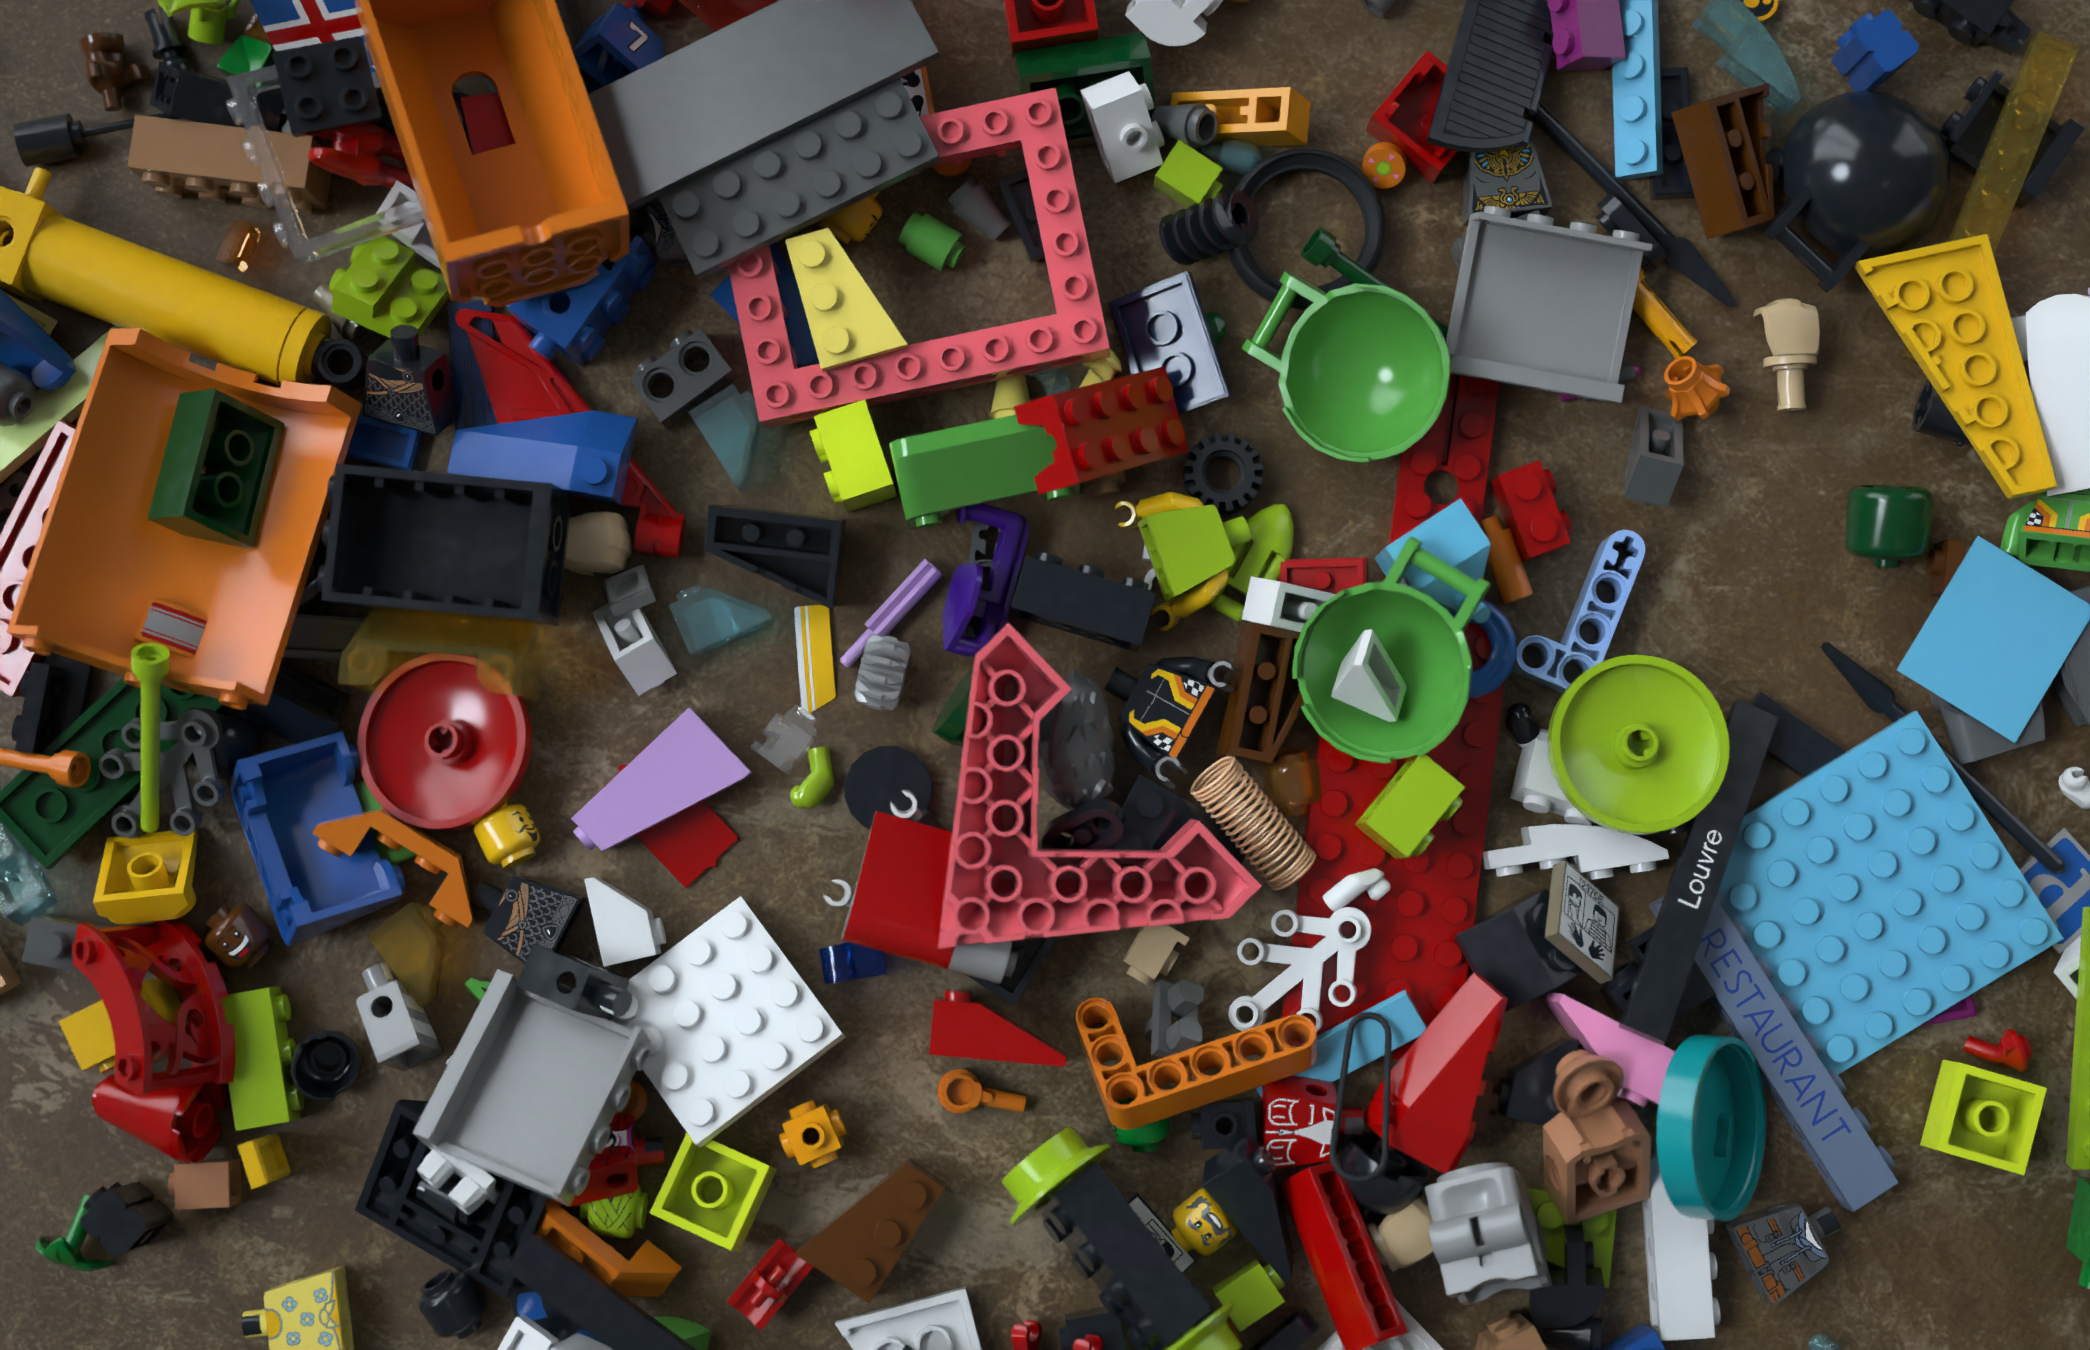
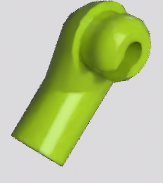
M829 746L807 750L811 773L800 786H794L790 793L791 801L797 808L802 809L806 807L807 809H812L820 805L832 790L834 775Z

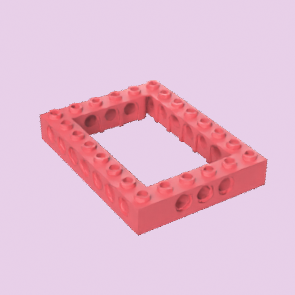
M1056 88L919 117L941 160L930 167L954 163V166L963 165V160L996 153L998 158L1006 156L1005 151L1023 148L1057 314L911 344L904 349L827 371H822L820 364L797 368L796 352L790 344L785 324L788 312L781 300L776 275H780L779 267L773 259L769 245L728 265L759 422L766 429L814 419L816 415L864 399L867 407L1110 357L1106 327Z

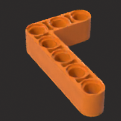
M1098 997L1089 998L1079 1005L1075 1014L1080 1043L1107 1116L1114 1126L1125 1130L1135 1129L1304 1072L1316 1063L1318 1057L1315 1025L1305 1016L1290 1015L1136 1066L1116 1011L1109 1001ZM1095 1023L1106 1024L1105 1026L1098 1029L1089 1028L1091 1025ZM1296 1040L1306 1043L1298 1047L1288 1045V1043ZM1255 1054L1261 1055L1263 1057L1258 1061H1249L1245 1059L1246 1057ZM1109 1060L1120 1061L1115 1066L1103 1065L1105 1062ZM1208 1069L1220 1070L1216 1075L1209 1076L1203 1074ZM1167 1083L1178 1085L1172 1090L1160 1089L1162 1085ZM1126 1097L1135 1099L1133 1102L1125 1105L1117 1103L1118 1100Z

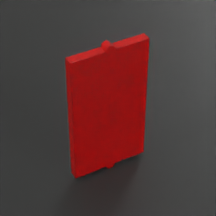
M624 764L620 765L619 768H618L619 773H620L627 765H624ZM705 801L635 835L685 888L708 867H715L717 865L716 859L739 839Z

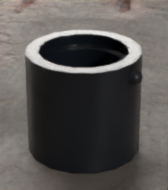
M1928 379L1923 385L1915 405L1912 419L1913 431L1956 442L1958 447L1968 445L1970 441Z

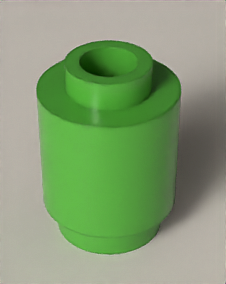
M914 212L905 224L898 240L899 243L906 246L905 251L940 272H943L947 266L954 269L966 250V245L961 243L963 239L961 232L928 213L922 216Z

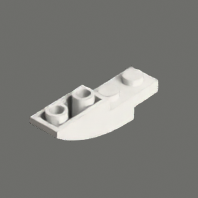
M1550 824L1521 828L1523 845L1484 851L1482 866L1483 870L1495 868L1496 875L1499 877L1523 873L1522 864L1538 861L1540 870L1553 868L1554 864L1565 861L1566 857L1570 856L1571 865L1580 873L1586 872L1588 880L1612 877L1614 876L1612 868L1629 865L1630 873L1656 870V861L1669 859L1667 849L1632 834H1624L1599 826Z

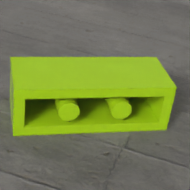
M281 986L229 994L227 998L222 999L226 1024L234 1023L236 1065L234 1082L228 1083L235 1130H245L300 1119V1110L304 1109L305 1101L304 1095L296 1089L290 1072V1064L296 1044L294 1039L288 1038L286 1021L291 1019V1007L288 996L286 994L282 995Z

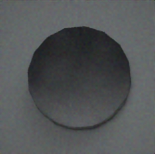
M879 746L864 752L851 765L845 779L844 798L851 815L862 826L871 829L876 811L896 816L891 810L890 802H893L897 809L901 811H907L911 808L912 800L902 790L913 792L917 799V807L921 811L927 810L932 800V781L926 766L914 753L898 746Z

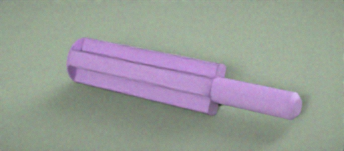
M924 558L866 621L865 625L868 629L840 658V662L846 668H850L864 653L867 641L871 636L888 635L931 587L943 577L940 570L932 562Z

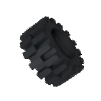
M1222 432L1214 433L1212 437L1207 438L1206 436L1202 438L1190 450L1184 463L1182 474L1185 492L1189 493L1191 497L1198 498L1204 506L1215 505L1219 515L1229 512L1234 514L1239 512L1241 508L1247 507L1258 493L1263 480V463L1259 461L1258 457L1260 454L1257 449H1252L1249 446L1250 442L1245 438L1243 440L1236 438L1237 434L1233 433L1222 435ZM1227 458L1237 465L1240 478L1236 486L1223 491L1213 488L1208 483L1206 468L1214 459Z

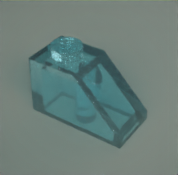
M734 384L690 410L689 414L739 492H741L748 486L761 427L755 418L758 415L756 403L749 391L746 390L740 394Z
M696 585L676 594L678 601L669 604L688 652L693 657H697L775 623L772 614L768 610L710 587L702 590L701 585Z

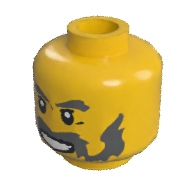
M1204 1188L1198 1190L1173 1211V1219L1177 1227L1171 1232L1177 1243L1187 1253L1194 1249L1203 1256L1211 1255L1237 1234V1226Z

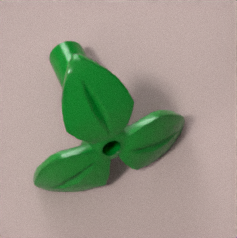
M83 1195L65 1238L59 1237L50 1244L43 1237L37 1240L35 1248L44 1258L59 1265L69 1266L74 1270L88 1272L100 1270L113 1264V1259L105 1261L91 1260L82 1255L81 1247L88 1232L80 1226L83 1215L87 1212L83 1205L91 1197L90 1195Z

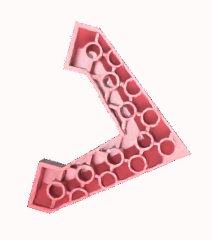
M1009 623L977 652L974 658L938 948L1230 918L1261 885L1198 820L1190 819L1159 850L1037 849L1039 721L1072 688Z

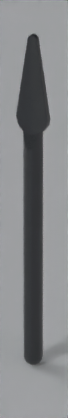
M1539 102L1536 115L1528 116L1607 194L1611 193L1626 207L1669 256L1666 259L1667 263L1726 306L1733 307L1735 300L1692 242L1684 237H1676Z
M1824 642L1821 649L1871 710L1883 713L1893 723L1909 714L1896 702L1895 693L1889 686L1830 643ZM1937 741L1973 799L2052 874L2062 873L2065 870L2063 859Z

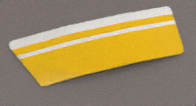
M823 605L798 606L794 609L802 714L805 716L836 698L829 608Z

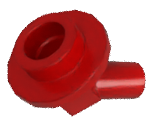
M2012 1028L2004 1031L1998 1046L1969 1035L1963 1048L1964 1052L1992 1063H2000L2002 1069L2011 1067L2018 1072L2026 1071L2027 1061L2032 1060V1051L2027 1038L2023 1034L2017 1035Z

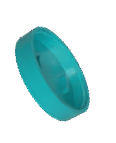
M1694 1035L1687 1038L1674 1053L1664 1077L1657 1115L1659 1168L1669 1200L1674 1208L1685 1217L1731 1221L1745 1210L1759 1180L1766 1143L1765 1092L1760 1069L1754 1054L1748 1045L1739 1038Z

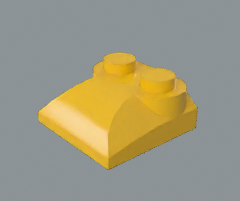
M197 830L188 836L178 835L174 831L144 833L135 838L107 837L93 899L98 915L106 917L116 924H134L177 919L187 914L196 903V894L192 887L197 850Z

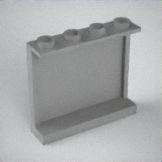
M1485 206L1484 213L1470 214L1446 338L1451 363V374L1599 401L1621 403L1625 385L1618 384L1643 252L1651 251L1652 244L1639 242L1640 234L1629 231L1613 230L1612 237L1596 234L1597 226L1586 223L1571 222L1570 228L1553 226L1554 218L1544 215L1528 214L1527 221L1510 218L1511 210L1495 206Z
M497 969L413 1134L428 1147L570 1206L574 1196H579L588 1183L590 1176L588 1167L595 1153H601L609 1140V1125L615 1112L622 1111L627 1104L631 1092L629 1084L636 1070H642L649 1059L651 1052L649 1043L651 1040L640 1026L635 1025L632 1030L607 1019L570 1010L516 986L518 981L513 975Z

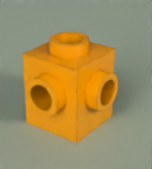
M812 1099L788 1110L791 1118L782 1123L785 1132L779 1134V1138L789 1159L796 1157L800 1166L811 1162L814 1169L838 1158L835 1150L843 1146L844 1140L842 1136L847 1134L845 1124L838 1109L831 1111L827 1102L816 1106ZM810 1127L817 1129L820 1134L819 1141L815 1144L807 1143L803 1138L805 1129Z

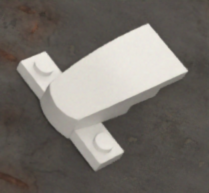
M2079 294L2055 295L2038 302L2025 315L2011 318L2022 360H2028L2031 393L2057 483V487L2047 491L2048 496L2090 488V296Z

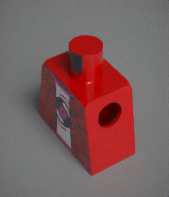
M615 1113L609 1125V1140L601 1153H595L588 1167L590 1171L588 1183L579 1196H574L570 1206L634 1193L639 1189L637 1166L664 1164L663 1137L636 1139L634 1117L630 1114Z

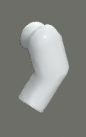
M2080 767L2067 768L2058 780L2062 794L2080 808L2090 809V781L2088 777L2083 776L2084 770Z
M1373 868L1347 875L1323 895V900L1335 912L1338 909L1344 908L1365 890L1372 900H1378L1391 889V885L1383 877L1385 873Z

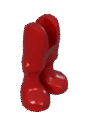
M370 123L314 134L333 141L332 148L312 147L309 149L307 160L316 166L336 175L354 180L362 186L373 187L381 185L391 190L398 180L415 191L408 169L388 165L379 157H391L396 159L401 166L408 168L398 137L390 135L385 129Z

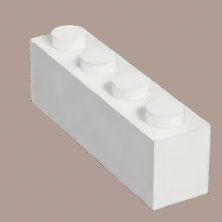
M1652 1153L1650 1157V1198L1642 1200L1651 1328L1656 1332L1661 1341L1715 1338L1714 1325L1720 1324V1306L1716 1297L1712 1298L1711 1280L1717 1278V1262L1715 1254L1709 1252L1708 1234H1713L1714 1220L1685 1217L1674 1208L1663 1185L1658 1153Z

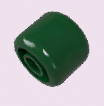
M1861 485L1851 488L1847 495L1846 549L1854 556L1873 559V566L1886 568L1900 567L1901 560L1920 559L1930 552L1932 543L1933 494L1926 488L1913 486Z

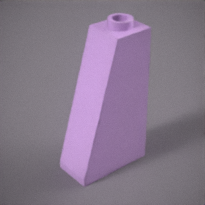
M688 708L571 818L578 825L573 833L590 850L598 846L601 851H606L747 779L752 774V771L691 708Z

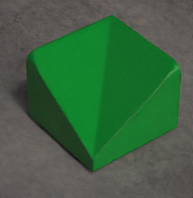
M240 35L221 57L216 67L225 76L247 86L264 90L275 69L273 53L276 50L271 44Z

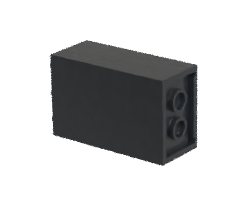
M336 464L335 475L330 476L327 488L328 499L332 502L330 520H326L322 534L323 544L327 547L326 563L320 567L318 573V589L322 592L321 600L355 608L559 627L572 493L552 483Z

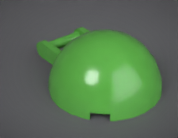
M1285 270L1279 280L1283 285L1252 339L1247 338L1242 346V349L1248 354L1280 372L1278 384L1285 408H1282V411L1300 437L1316 450L1336 459L1362 463L1384 459L1404 452L1426 434L1439 417L1448 396L1451 363L1449 350L1440 328L1424 308L1407 295L1389 287L1353 283V285L1333 289L1326 293L1301 277ZM1297 294H1300L1313 303L1304 311L1292 327L1283 353L1280 355L1268 348Z
M1413 536L1403 546L1383 582H1370L1344 589L1317 607L1304 624L1295 646L1292 673L1293 679L1298 678L1299 689L1304 701V705L1300 707L1304 715L1318 734L1336 749L1362 760L1391 763L1395 759L1408 758L1415 755L1419 757L1444 741L1457 725L1471 692L1473 668L1470 649L1463 633L1489 590L1491 583L1483 578H1479L1478 581L1472 579L1421 548L1422 542ZM1411 564H1414L1467 597L1455 618L1429 595L1400 584ZM1373 629L1407 685L1397 722H1387L1331 697L1341 662L1364 630Z

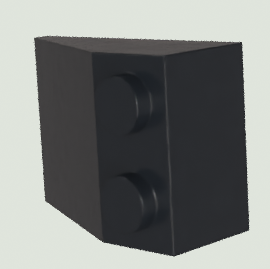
M1141 775L1137 777L1121 807L1126 818L1121 838L1116 843L1102 849L1159 850L1190 819L1200 821L1240 864L1245 859V854L1240 853V848L1235 847V842H1231L1230 836H1226L1225 830H1221V824H1216V818H1211V813L1206 812L1201 807ZM1236 827L1231 828L1229 833L1233 832ZM1241 832L1236 834L1234 839L1237 838L1241 834Z

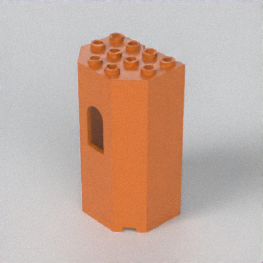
M354 0L357 16L452 301L466 303L472 299V296L483 298L486 306L501 307L588 283L599 275L597 267L607 258L610 261L617 262L629 253V212L555 0ZM479 75L489 79L494 84L515 144L472 155L452 96L454 86L459 80L466 76Z

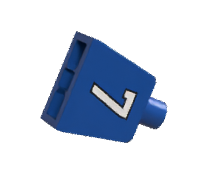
M616 3L588 27L572 52L576 63L604 87L663 58L664 43L657 34L644 24V16L639 10L626 8L623 4Z

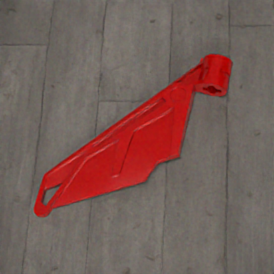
M460 309L455 314L457 326L468 333L498 424L592 411L591 407L552 360H547L529 347L533 337L514 316L471 309ZM476 318L493 321L502 344L470 325ZM632 457L622 505L572 497L573 500L640 510L635 532V552L651 555L659 554V556L677 559L681 557L685 539L686 515L679 514Z

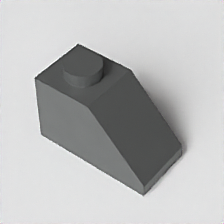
M1640 405L1624 470V497L1634 499L1643 504L1668 506L1684 466L1683 418L1677 421L1670 415L1671 412Z

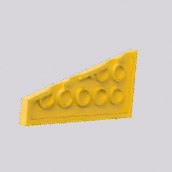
M1988 234L1857 261L1854 268L2006 497L2012 499L2050 491L2057 487Z

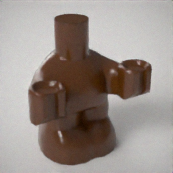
M98 32L87 35L78 42L80 51L85 59L86 80L95 91L102 95L105 111L114 112L123 108L119 92L132 83L142 84L151 80L147 64L124 66L122 55L124 37L122 34Z

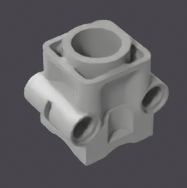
M1502 1162L1468 1166L1443 1174L1437 1178V1183L1425 1187L1433 1222L1429 1224L1431 1243L1436 1259L1441 1267L1447 1296L1451 1298L1457 1297L1461 1304L1469 1305L1487 1301L1495 1294L1509 1289L1530 1291L1552 1286L1545 1257L1546 1247L1542 1230L1536 1215H1533L1525 1177L1514 1167H1509L1507 1163Z

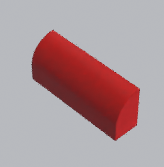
M1331 1162L1308 1167L1282 1182L1280 1189L1344 1350H1374L1407 1334L1408 1330L1347 1180L1336 1173Z

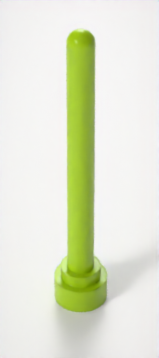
M144 643L134 647L131 651V671L136 675L137 680L141 682V828L147 833H153L159 828L160 682L164 680L165 675L170 671V651L161 644Z

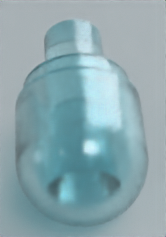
M1231 139L1230 141L1224 140L1223 146L1207 144L1202 147L1201 154L1214 163H1219V166L1223 168L1222 171H1225L1226 174L1244 176L1250 169L1262 161L1260 149L1248 141Z

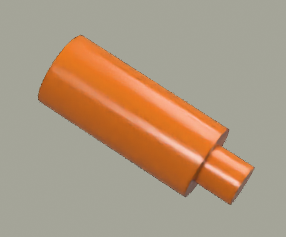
M1498 515L1482 520L1486 537L1491 543L1487 560L1503 605L1533 595L1534 593L1511 528L1503 530Z

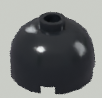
M1363 1132L1362 1135H1351L1339 1160L1342 1169L1354 1176H1366L1378 1167L1382 1157V1147L1375 1145L1381 1137ZM1394 1149V1152L1389 1150L1386 1167L1377 1178L1365 1183H1354L1351 1181H1347L1360 1213L1373 1217L1375 1213L1382 1215L1396 1214L1408 1207L1413 1201L1419 1199L1430 1177H1426L1429 1171L1422 1162Z

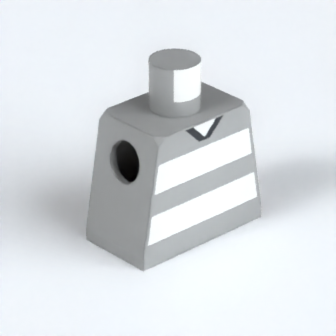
M380 963L364 970L362 976L369 992L358 997L356 1004L378 1063L405 1071L443 1053L414 988L399 980H394L387 963Z

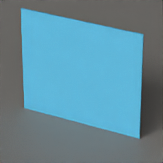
M1977 536L1897 668V671L2011 742L2016 743L2090 619V604L1990 542Z

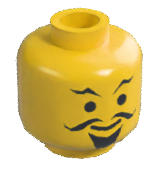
M506 802L500 809L483 818L474 827L476 838L487 861L491 864H502L504 869H509L526 862L536 855L534 848L540 842V835L527 808L522 804L508 805Z

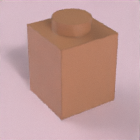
M240 1158L203 1159L197 1163L190 1161V1164H174V1172L170 1173L168 1179V1192L170 1198L175 1199V1210L225 1208L242 1202Z

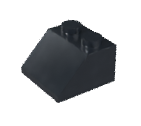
M1547 888L1518 898L1454 935L1472 972L1481 974L1508 998L1505 1012L1560 986L1584 971L1545 938L1549 903Z

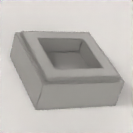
M639 565L603 580L608 603L615 618L656 602L651 581L644 565Z

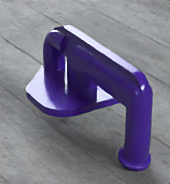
M985 503L957 508L955 512L957 521L960 524H964L966 521H974L1001 529L985 591L980 590L983 578V568L981 565L975 563L959 565L952 576L942 615L944 650L968 657H975V654L1005 626L1029 535L1028 521L1022 515ZM972 616L980 618L975 638L962 635Z

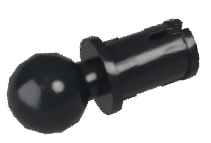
M160 6L159 10L163 20V24L160 25L155 9L147 10L144 13V18L147 21L155 47L152 50L153 57L163 60V63L194 71L192 64L187 59L181 57V55L187 52L188 48L185 42L180 40L173 16L168 17Z

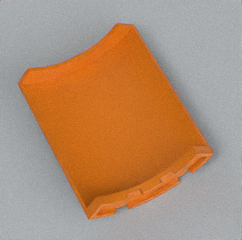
M141 328L110 329L6 633L23 640L22 648L45 656H50L52 651L62 656L124 675L123 682L141 688V682L137 680L136 675L131 671V651L134 647L141 644L135 642L134 638L148 599L152 596L208 617L193 659L170 653V671L165 675L164 680L160 682V686L218 698L219 703L240 710H246L248 703L267 706L331 505L327 495L329 478L331 475H335L336 464H344L362 404L332 385L304 384L282 380L280 388L258 384L259 377L254 373L220 363L216 365L215 370H211L190 362L191 352L174 346ZM217 389L284 423L253 548H243L185 536L147 519L180 393Z

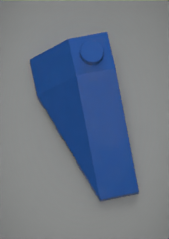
M592 410L459 429L455 431L447 473L552 483L572 493V497L622 505L638 419Z

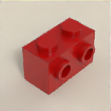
M1540 460L1502 473L1490 482L1506 528H1511L1523 563L1558 551L1571 543L1569 535L1573 533L1571 522L1565 510H1558L1553 494L1557 493L1555 480L1548 468L1543 470Z

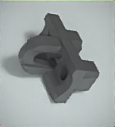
M1160 979L1154 984L1153 1015L1145 1024V1039L1151 1042L1152 1056L1167 1057L1197 1047V1044L1202 1041V1026L1198 1022V1005L1203 1002L1204 988L1201 985L1184 979L1180 980L1177 984ZM1171 1016L1180 1018L1177 1022L1171 1025Z

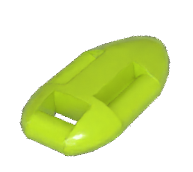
M1285 504L1271 505L1249 517L1246 522L1249 526L1251 540L1231 547L1236 563L1227 569L1228 581L1210 605L1213 609L1237 622L1246 621L1241 620L1244 605L1222 594L1226 585L1247 596L1251 576L1279 581L1281 562L1291 558L1294 544V524L1292 514Z

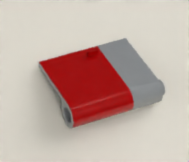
M876 811L841 940L998 984L1002 981L1003 976L1011 977L1018 956V951L1011 949L1013 941L938 948L952 832Z

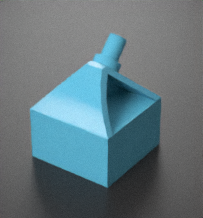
M1460 498L1385 547L1374 558L1385 576H1387L1403 546L1413 536L1422 542L1421 548L1478 581L1479 578L1484 576L1491 543ZM1414 564L1410 565L1400 583L1429 595L1445 609L1452 612H1459L1467 598ZM1481 602L1472 618L1477 623H1483L1490 617L1491 611Z

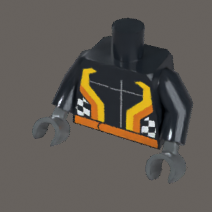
M1192 656L1162 658L1156 664L1149 663L1140 680L1116 667L1104 688L1105 691L1126 702L1118 720L1122 723L1120 735L1131 756L1136 762L1155 774L1169 789L1176 787L1168 779L1169 774L1173 770L1179 769L1184 774H1187V769L1177 758L1216 690V687L1211 684L1226 692H1232L1235 689L1231 685L1224 683L1223 680L1228 672L1240 673V669L1226 661L1215 663Z

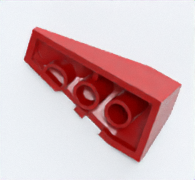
M1473 973L1391 1070L1389 1146L1444 1174L1455 1170L1473 1138L1476 1122L1471 1121L1477 1095H1484L1487 1081L1481 1079L1487 1055L1495 1051L1508 1000L1481 974ZM1384 1079L1363 1114V1121L1381 1138Z

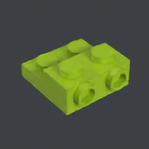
M375 233L369 242L364 240L358 241L351 255V266L347 270L339 267L334 272L329 284V291L333 293V313L388 338H391L390 331L394 327L411 325L417 328L419 339L450 297L442 274L415 263V251L378 233Z

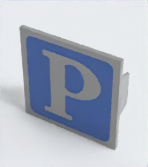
M2065 828L2047 843L2065 862V870L2062 873L2052 874L2032 855L2018 867L2064 938L2052 945L2058 954H2061L2081 935L2083 907H2090V855Z

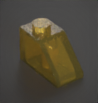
M409 903L369 933L367 937L420 1007L431 1005L437 1000L446 937L439 930L443 926V922L433 915L435 911L428 904L422 907L420 903Z

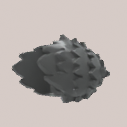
M1071 670L1066 680V683L1072 690L1039 721L1038 767L1045 783L1044 789L1049 794V797H1052L1058 804L1070 811L1092 800L1107 799L1114 791L1112 783L1116 771L1114 761L1116 752L1112 751L1114 728L1110 725L1109 711L1104 696L1094 680L1091 678L1085 679L1076 670Z

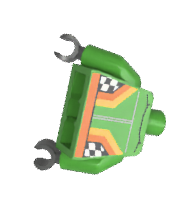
M2090 488L2048 496L2047 491L2039 493L2035 501L2027 502L2008 517L1999 549L2014 558L2016 556L2019 557V561L2025 565L2090 572Z

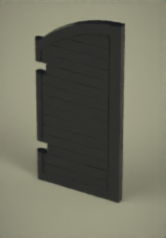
M1465 0L1426 142L1447 149L1473 153L1496 152L1518 146H1528L1534 124L1522 118L1523 113L1535 116L1537 113L1553 52V46L1542 41L1543 37L1553 40L1551 13L1547 1Z

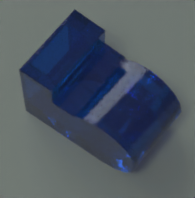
M850 942L818 949L825 984L889 973L885 952Z

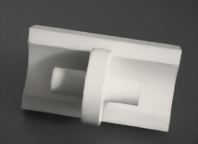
M429 1147L431 1152L417 1169L420 1176L427 1183L438 1190L453 1173L458 1175L462 1180L448 1196L467 1215H470L482 1205L486 1199L494 1205L497 1203L502 1191L495 1186L496 1180L481 1168Z

